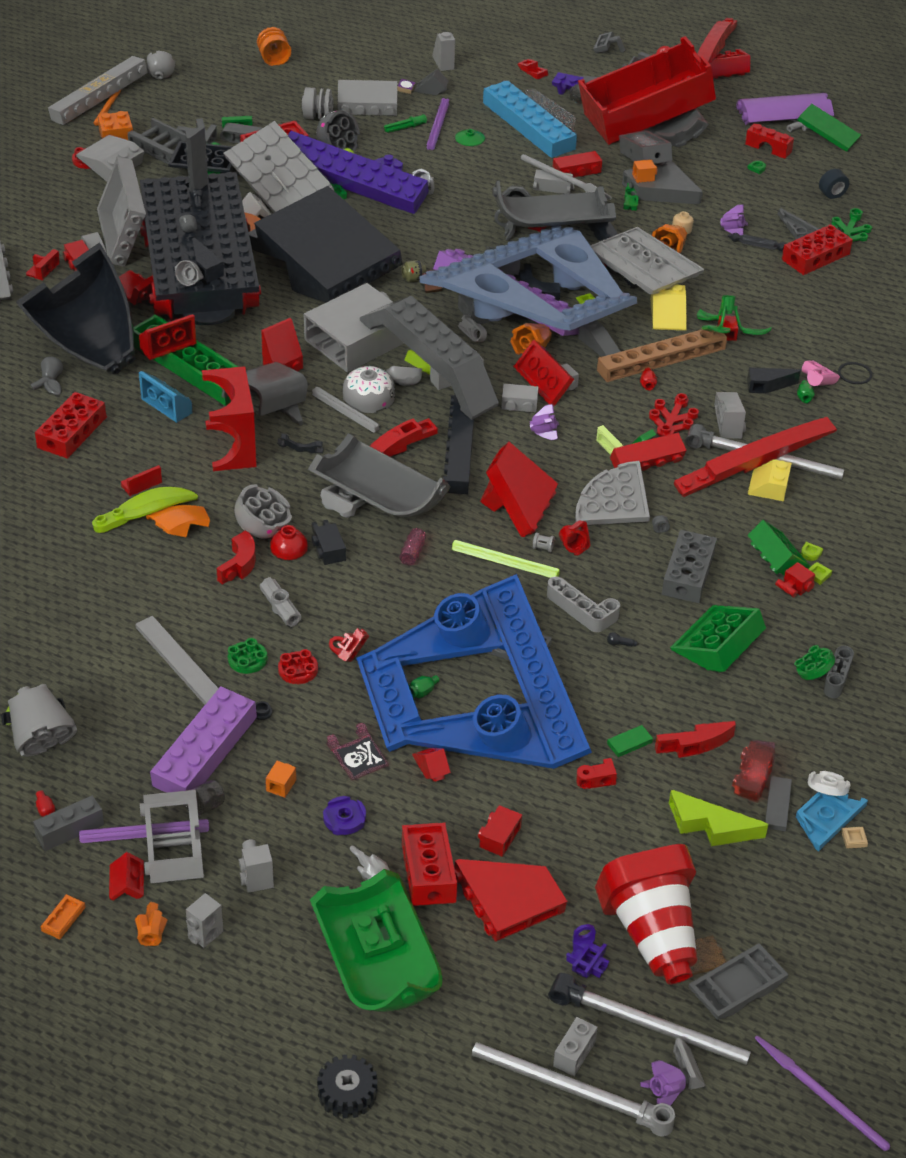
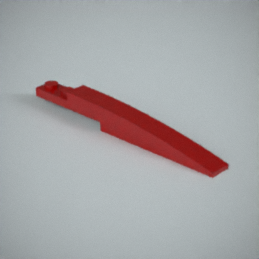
M725 18L723 21H717L697 54L699 56L703 55L711 63L724 48L726 38L737 27V20Z
M828 417L795 426L707 461L705 467L674 480V486L683 497L688 496L738 472L743 471L747 473L832 434L837 429Z

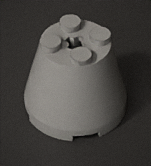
M41 684L31 689L29 686L22 687L17 691L18 695L8 700L14 746L21 756H34L46 752V748L53 747L58 742L61 745L64 744L77 732L74 720L51 693L46 684Z

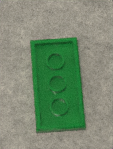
M812 103L797 119V121L844 151H848L861 136V134Z

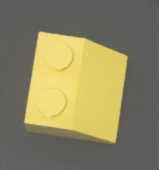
M772 460L754 469L748 495L784 501L792 463Z

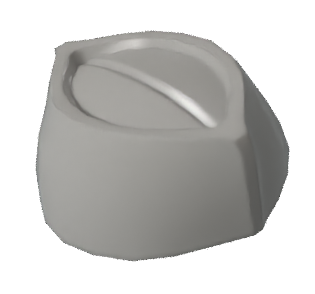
M183 260L175 266L177 280L185 286H191L204 277L199 267L192 261Z

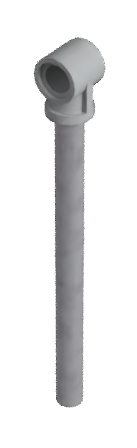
M476 1042L474 1045L472 1056L637 1118V1124L649 1127L657 1136H667L673 1131L675 1112L668 1104L660 1103L653 1105L644 1100L641 1105Z

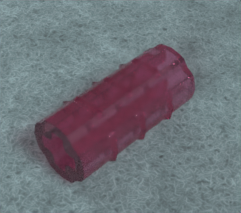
M418 528L412 529L407 536L399 556L403 564L413 565L419 557L426 539V534L423 530Z

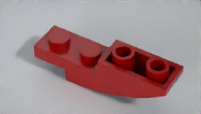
M413 418L387 431L374 441L370 447L390 457L407 451L408 444L438 434V428L429 418L420 422H416Z
M735 721L698 724L695 725L694 731L656 735V754L677 752L678 758L713 750L734 737L736 723Z

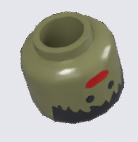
M420 260L406 261L404 266L401 267L403 279H406L407 282L420 281L419 276L426 272V266L422 265Z

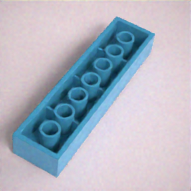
M508 80L484 88L483 103L549 157L553 158L576 150L577 135Z

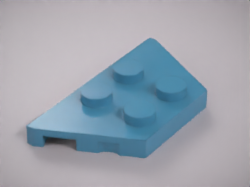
M817 792L797 811L796 818L815 849L819 851L866 807L868 800L865 798H861V801L850 799L848 794L832 796Z

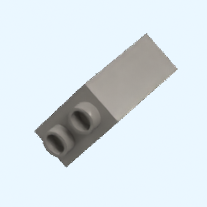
M368 283L304 313V340L346 372L404 344L383 324L370 330L360 321L361 316L393 302L385 292H379Z

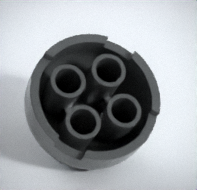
M340 110L331 111L321 118L317 126L316 135L318 141L340 149H345L347 144L352 151H355L358 146L356 143L360 131L355 117L351 113Z

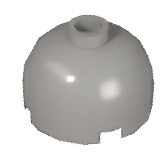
M156 51L154 54L152 52L149 53L146 60L148 73L157 79L170 77L175 69V59L172 58L171 54L164 51Z

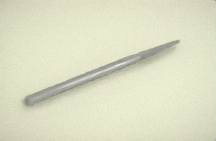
M521 155V160L584 189L586 193L595 192L597 188L592 183H584L527 155ZM605 193L606 199L611 200L612 197Z

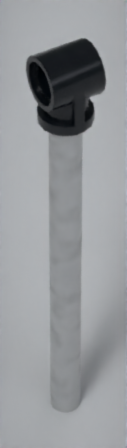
M567 973L557 974L548 993L550 1000L559 1005L566 1006L569 1002L575 1003L576 1007L580 1008L581 1004L675 1039L680 1037L686 1043L747 1065L751 1052L589 992L586 985H577L576 979Z

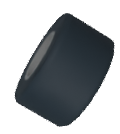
M831 169L821 177L819 189L829 199L841 197L847 191L850 182L840 169Z

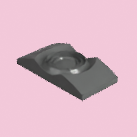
M758 943L689 983L688 987L718 1020L737 1013L754 999L769 994L783 983L789 974Z

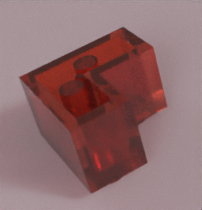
M750 741L748 748H743L740 757L742 761L739 768L742 770L739 775H735L732 786L735 787V795L757 803L759 802L773 769L775 749L754 741Z

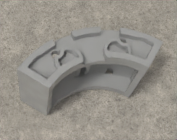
M196 790L143 795L144 803H140V814L145 816L149 861L144 862L145 875H150V882L159 883L204 878L200 831L195 830V828L199 827ZM188 804L191 831L152 835L150 808ZM192 844L193 857L154 861V848Z

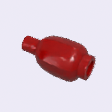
M647 367L640 376V383L646 390H652L657 384V377Z

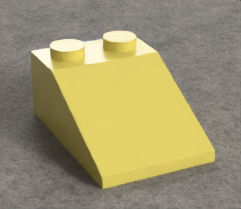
M675 284L673 287L663 289L657 294H651L653 329L686 330L685 285Z

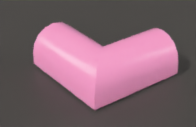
M814 360L804 361L802 366V372L807 374V380L812 386L832 385L839 380L840 376Z

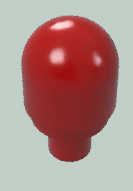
M43 790L36 792V808L39 814L44 817L55 812L56 808L52 799L49 796H45Z

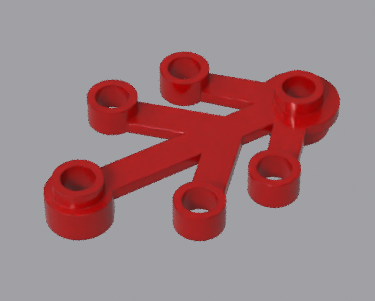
M679 393L675 397V406L671 413L666 409L663 399L655 400V409L650 410L649 418L658 426L657 434L659 437L674 434V432L685 429L689 430L694 423L692 419L698 418L699 411L696 408H690L688 413L678 415L681 408L688 406L689 399L686 394ZM660 413L666 419V423L659 418ZM683 421L682 424L673 426L674 423Z

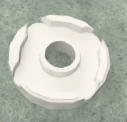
M814 771L808 777V785L820 793L832 796H842L849 793L850 782L848 780L845 782L844 777L828 771H820V774H816Z

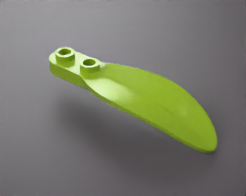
M179 487L154 488L134 496L111 512L97 516L92 521L95 532L104 533L127 523L131 519L149 515L172 505L196 500L198 495L190 490Z

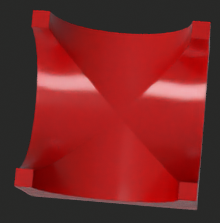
M245 366L202 370L203 381H211L218 384L231 399V403L224 408L209 412V420L205 421L206 430H220L235 438L228 454L222 459L212 462L213 471L257 467L254 410Z

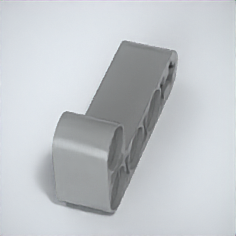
M552 577L548 580L547 597L589 630L601 632L618 620L620 602L618 600L608 598L597 605L561 577Z

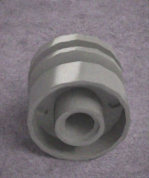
M305 87L302 97L303 118L314 120L316 113H318L319 120H321L323 114L325 115L333 111L332 90L327 89L325 95L324 88H321L319 95H317L316 88Z

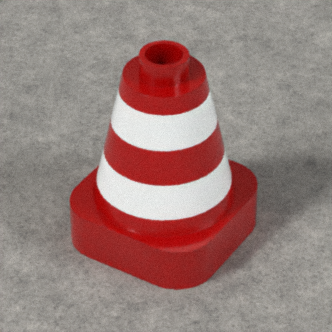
M673 844L614 859L603 867L595 886L603 913L605 915H618L653 974L658 977L664 976L667 984H677L691 978L693 974L690 967L697 962L689 886L696 874V869L688 847L684 844Z

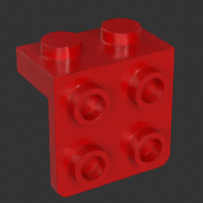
M129 270L119 277L125 289L127 299L133 305H136L149 296V294H152L151 282H154L153 275L144 280L135 272Z

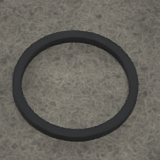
M858 362L844 363L838 369L840 378L851 384H865L872 379L873 375L869 367ZM846 365H859L869 371L870 377L862 382L850 381L842 376L841 369Z

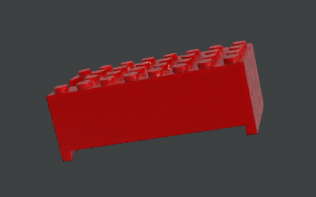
M686 36L680 38L681 43L589 82L585 83L584 79L578 80L584 114L608 145L618 141L619 135L641 132L716 100L712 66L703 55L699 56L695 52L694 45Z

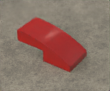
M526 59L518 63V67L537 80L548 75L547 69L538 67V61Z

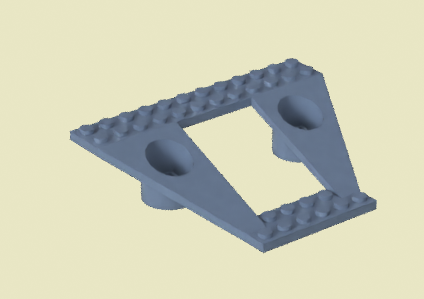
M559 225L552 226V229L541 230V233L530 234V237L519 238V241L508 242L505 246H497L494 250H485L483 254H474L472 258H463L461 262H452L449 266L438 267L436 271H427L425 275L419 276L420 283L443 287L473 298L474 315L489 321H499L503 317L516 313L558 329L571 331L637 304L636 296H630L629 293L621 291L582 233L578 230H573L572 227L561 228ZM537 253L553 264L554 283H559L560 287H565L568 290H578L581 286H586L598 294V296L593 300H586L583 304H576L573 308L563 309L560 312L503 273L498 267Z

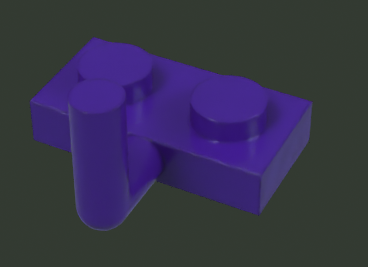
M558 72L552 81V85L557 87L559 95H563L566 89L579 91L578 80L584 79V77Z

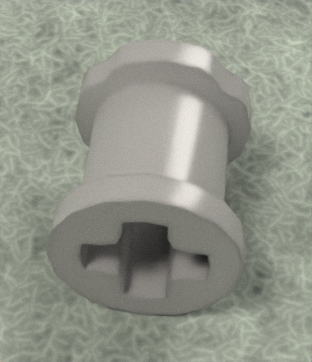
M536 532L532 548L546 549L548 552H552L555 536H542Z

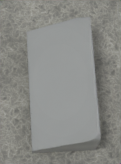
M680 1037L676 1038L673 1052L682 1073L686 1077L688 1088L692 1090L706 1086L690 1047Z

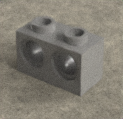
M206 893L186 909L188 938L192 943H198L205 948L223 932L221 904Z
M576 1017L555 1050L553 1066L575 1076L596 1042L598 1027Z

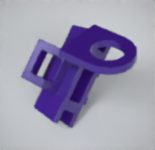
M590 924L581 925L574 930L573 952L571 954L567 953L566 958L567 962L573 964L572 971L585 978H588L590 974L600 978L610 961L603 958L607 945L604 943L602 947L594 944L596 931L594 926ZM583 930H590L586 935H579Z

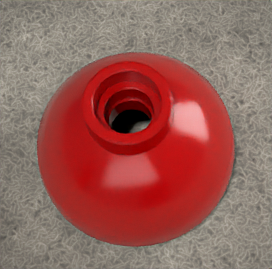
M291 525L282 527L272 537L270 542L272 554L284 560L300 558L308 549L305 535Z

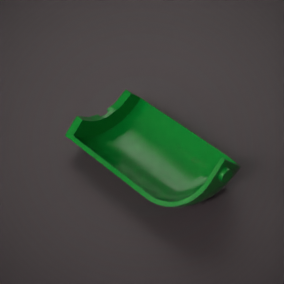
M383 869L372 878L361 882V887L356 889H350L349 886L340 888L323 886L310 899L345 990L355 1005L370 1011H395L418 1004L440 989L442 985L440 966L398 873ZM382 905H388L391 911V919L397 933L402 936L404 944L399 948L365 958L351 924V918L375 911ZM383 920L376 921L384 941L389 940L390 936Z

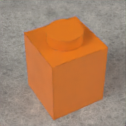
M652 159L634 161L632 175L637 183L654 181L655 175H657V166L654 165Z
M276 761L266 777V791L286 797L296 781V767L288 763Z

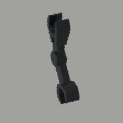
M284 433L281 434V439L278 438L277 441L279 446H288L297 452L323 453L324 448H317L323 446L322 441L301 444L290 440L289 436Z

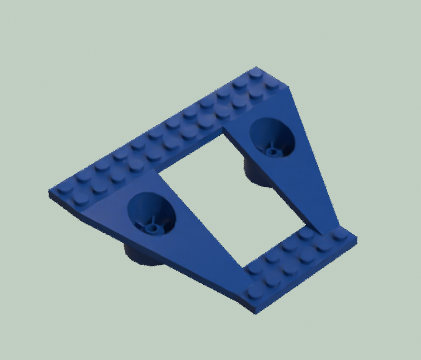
M517 574L485 587L472 595L457 593L448 596L437 606L432 618L381 647L356 658L386 748L389 752L411 744L428 748H443L446 751L552 769L592 753ZM497 648L506 650L527 703L518 704L514 698L508 695H495L482 701L475 709V712L421 720L402 666L492 652L493 649Z

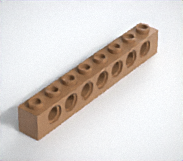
M703 329L600 357L598 358L597 371L606 382L642 373L647 367L653 370L725 350L727 336L724 333L710 332Z

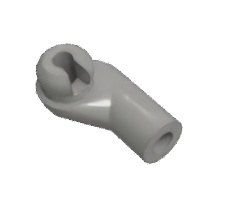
M794 122L787 126V130L790 132L800 128L803 131L809 129L800 122Z

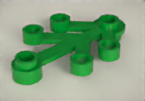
M858 208L850 210V221L847 226L841 221L840 217H833L831 222L836 228L838 226L853 241H867V233H870L872 230V226L869 224L854 228L856 222L862 218L863 211Z

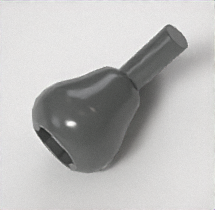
M45 357L41 362L42 378L30 384L33 390H36L44 385L49 393L60 395L61 386L55 379L62 373L63 363L56 357Z

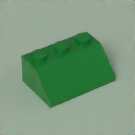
M762 520L748 534V537L752 540L750 544L756 550L762 552L760 556L766 562L771 563L770 568L777 575L781 573L785 576V571L797 562L807 569L811 567L785 534L767 521Z

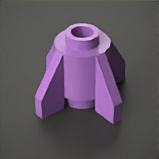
M736 205L723 215L721 227H724V230L731 234H744V229L741 227L748 226L744 215L741 214L744 213V205Z
M553 404L545 405L530 421L531 431L549 440L558 439L557 430L553 431V429H557L559 422L556 421L555 415H550L554 413Z
M660 1060L652 1062L654 1077L640 1082L641 1087L651 1088L654 1095L660 1096L657 1098V1104L665 1103L671 1106L680 1092L685 1089L686 1077L680 1069Z

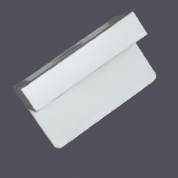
M249 192L242 200L244 212L257 217L260 214L264 218L271 215L263 201L253 193Z

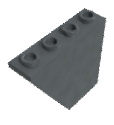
M667 161L666 164L662 165L654 164L657 166V175H655V180L650 182L637 183L632 175L633 169L623 171L622 185L626 188L627 183H629V187L634 188L636 191H632L631 194L639 196L638 200L701 204L703 191L673 161Z

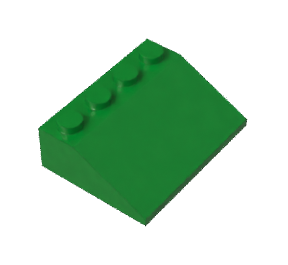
M712 605L670 649L707 670L724 672L766 629L759 608Z

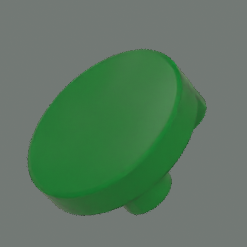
M248 638L246 641L228 648V664L236 672L244 674L255 673L263 669L267 664V651L254 638Z
M814 645L809 648L807 654L797 659L794 665L802 679L813 680L823 676L833 667L835 656L830 649Z

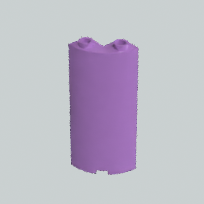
M826 93L738 99L736 103V108L742 114V120L745 125L753 122L798 119L811 103L832 117L834 116L831 100L827 99L828 95Z

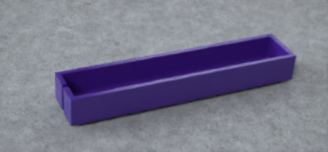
M290 131L288 134L289 138L300 148L301 152L333 185H340L343 189L413 214L417 212L429 193L428 180L294 131Z

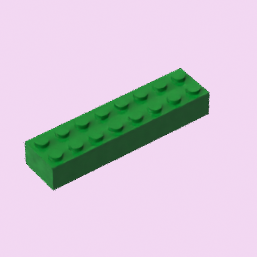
M155 314L133 327L135 348L143 353L140 349L139 335L145 330L168 322ZM196 340L194 345L153 359L224 406L231 403L229 396L221 397L222 387L211 381H203L202 370L238 366Z

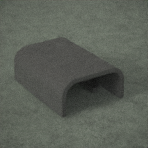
M278 362L246 371L251 396L259 394L260 397L258 412L260 416L306 400L307 380L298 371ZM222 389L221 396L223 398L228 397L224 389Z

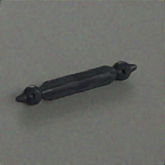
M733 233L727 236L733 242L740 241L742 244L772 250L778 249L783 252L784 245L786 244L746 234L739 235L738 233Z

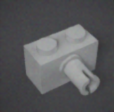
M249 839L244 841L242 844V858L239 859L241 885H246L248 893L274 888L273 863L268 844L256 846L255 840Z

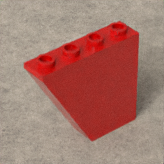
M508 442L497 452L486 474L521 537H525L527 534H533L538 528L536 524L543 518V511L549 507V500L555 496V489L558 483L512 443Z
M465 859L455 860L454 869L457 883L461 884L465 898L473 904V910L477 918H481L483 921L485 932L488 936H492L495 942L565 912L567 900L546 866Z

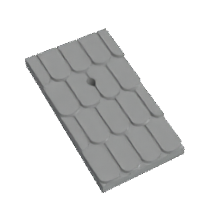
M275 121L224 152L227 160L273 213L326 186H329L334 191L330 182ZM271 170H272L273 173L279 178V180L284 184V186L288 189L289 193H288V192L283 188V186L272 176Z
M639 227L590 245L601 262L605 263L615 272H619L634 285L637 284L648 294H657L663 289L671 288L677 283H683L687 279L695 278L704 272V268Z

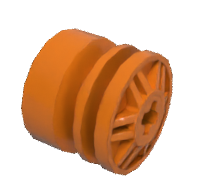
M270 27L258 35L257 46L265 63L274 66L282 65L289 60L291 47L282 30Z

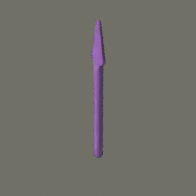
M755 1037L762 1047L783 1068L789 1070L884 1151L890 1149V1144L798 1067L791 1058L761 1037Z

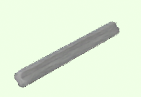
M320 387L313 388L312 395L366 429L373 433L380 429V425L343 401Z

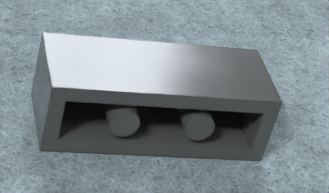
M92 795L33 821L37 840L44 851H47L79 837L81 830L96 829L103 826L104 820L102 809Z

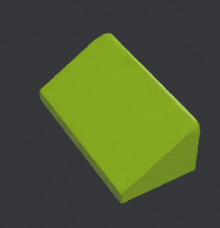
M408 350L404 361L417 368H421L422 371L430 375V365L413 350Z

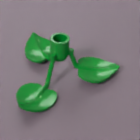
M722 295L721 308L718 315L707 313L702 309L697 313V319L708 321L719 320V316L722 314L719 326H702L703 330L710 332L729 333L731 329L723 327L725 314H732V311L735 312L739 330L743 331V333L763 335L772 329V327L768 329L742 327L737 310L738 306H735V296Z

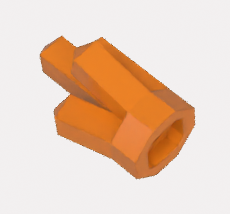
M150 902L147 905L146 914H139L135 918L138 929L137 939L141 945L157 946L162 941V933L168 919L162 916V912L158 910L157 903Z

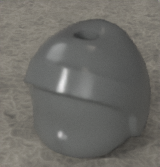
M184 215L179 218L180 227L183 232L196 231L197 222L194 216Z

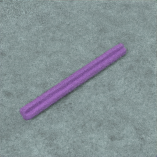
M442 98L427 142L428 150L435 149L449 106L448 98Z
M207 819L199 820V827L195 828V830L208 832L209 821ZM190 821L152 824V835L191 831ZM146 824L81 830L79 832L80 843L147 837Z

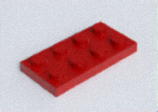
M534 339L513 366L531 386H538V393L549 405L553 404V406L557 404L574 381V378Z

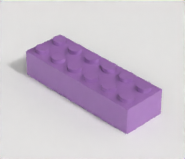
M220 686L150 771L152 786L166 793L196 790L197 793L257 718L255 701Z

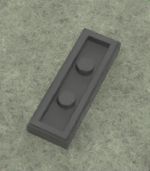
M775 776L770 778L765 823H768V829L786 832L792 779Z

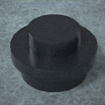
M259 701L255 703L256 719L266 720L271 717L272 707L268 702Z

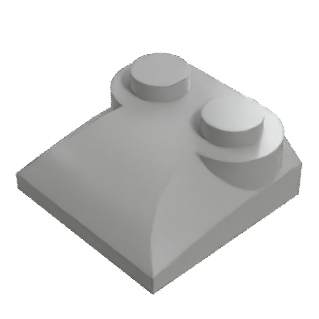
M335 484L322 489L320 495L325 508L335 510L346 518L354 516L356 509L366 503L363 499Z

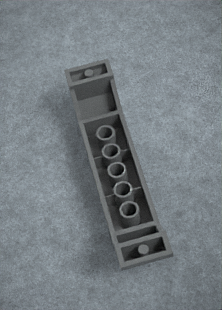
M413 296L391 302L360 317V321L370 330L383 324L446 379L455 392L461 406L460 410L471 420L498 406L499 402L480 354Z

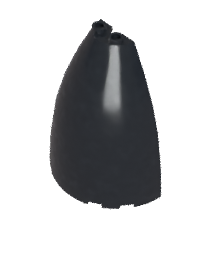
M99 242L72 261L77 270L51 289L44 282L16 301V303L27 317L56 345L72 356L92 366L112 372L115 375L127 365L132 364L136 359L134 357V328L125 289L114 265Z

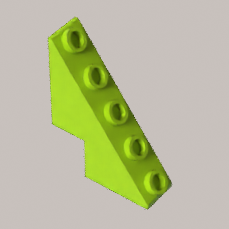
M670 791L669 805L680 834L705 830L711 846L766 838L768 823L711 804L702 799L694 798L682 792Z

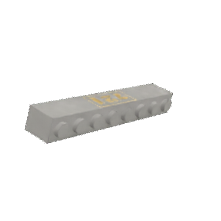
M131 56L49 106L48 110L51 120L64 125L147 74L145 59Z

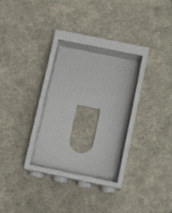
M117 156L97 211L107 255L112 264L118 266L126 265L146 212L133 161Z

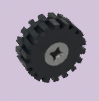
M347 1054L342 1055L340 1060L337 1056L332 1058V1064L327 1061L324 1064V1069H320L317 1079L318 1097L321 1106L325 1105V1110L328 1113L333 1110V1116L338 1117L340 1113L343 1114L344 1119H348V1114H352L353 1118L358 1117V1112L361 1111L362 1114L367 1112V1106L370 1109L372 1108L374 1100L376 1101L378 1079L376 1071H373L372 1064L370 1063L366 1066V1059L361 1058L358 1061L357 1055H352V1059H349Z

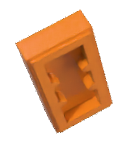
M66 894L40 926L41 931L61 939L86 908L85 903Z

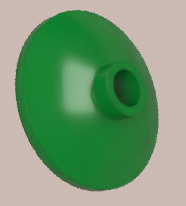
M467 129L459 131L455 135V140L464 146H477L484 142L485 136L480 131Z

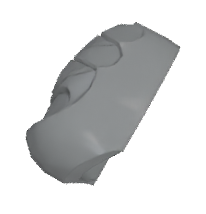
M391 366L386 370L394 383L402 386L417 384L422 377L421 368Z

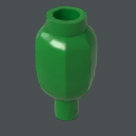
M803 380L797 389L798 398L803 403H809L815 395L812 385L807 380Z
M437 675L433 677L421 676L414 679L409 685L413 698L421 699L432 692L434 685L439 682V677Z

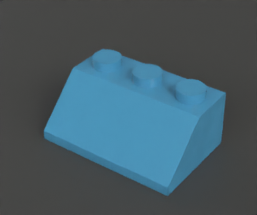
M143 371L139 372L142 400L176 423L192 414V401L157 377Z

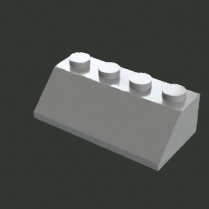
M338 80V111L343 110L352 115H397V81Z

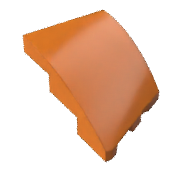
M195 505L169 506L146 515V519L155 520V525L162 528L166 533L187 537L190 524L208 527L210 523V518L205 508Z

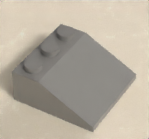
M108 135L79 152L76 157L105 181H108L117 156L132 160L135 168L142 163L144 150L132 141Z

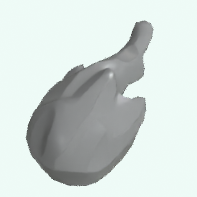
M355 846L350 847L351 852L363 866H358L357 869L365 880L372 878L383 869L390 871L387 863L376 855L367 856Z

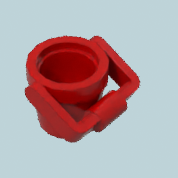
M579 520L573 525L564 526L560 530V540L569 552L574 553V555H580L590 547L587 522Z

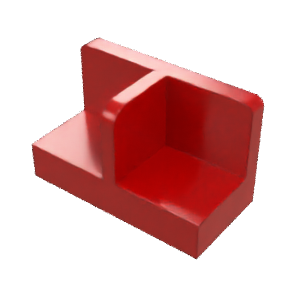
M52 249L45 257L34 254V266L26 272V275L43 280L60 264L59 251Z

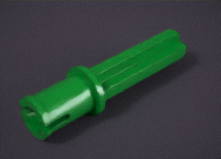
M426 115L410 116L409 119L384 125V131L389 133L426 124Z

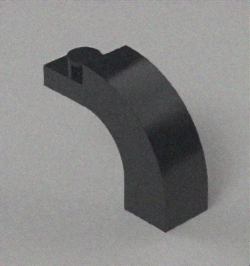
M524 263V270H521V273H519L518 281L527 282L529 287L542 290L541 293L545 295L550 294L555 297V300L560 301L559 283H545L535 279L532 275L531 263Z

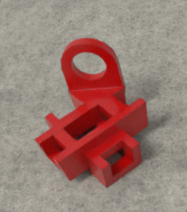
M357 628L353 634L345 633V638L341 636L331 638L329 648L340 659L352 662L369 638L368 633L364 629L360 630ZM335 641H341V643L339 642L337 644L341 648L334 647L333 643Z

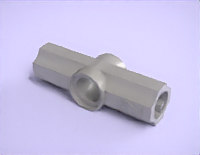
M271 577L264 579L260 584V590L272 605L273 612L278 614L286 625L290 627L297 625L301 620V614L290 601L289 593L282 589L275 579Z

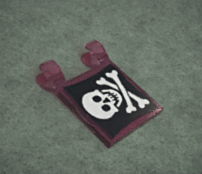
M364 723L356 725V734L359 739L342 746L339 745L334 734L327 736V746L334 753L352 781L389 766L369 735Z

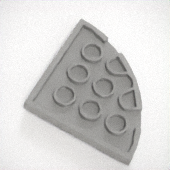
M640 461L622 463L617 468L609 471L606 469L595 476L581 492L576 506L575 522L581 520L587 522V525L648 522L650 515Z

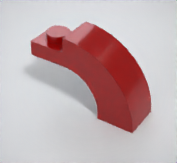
M246 530L232 538V551L236 556L217 567V581L222 585L232 581L236 576L244 579L255 566V542L252 535Z

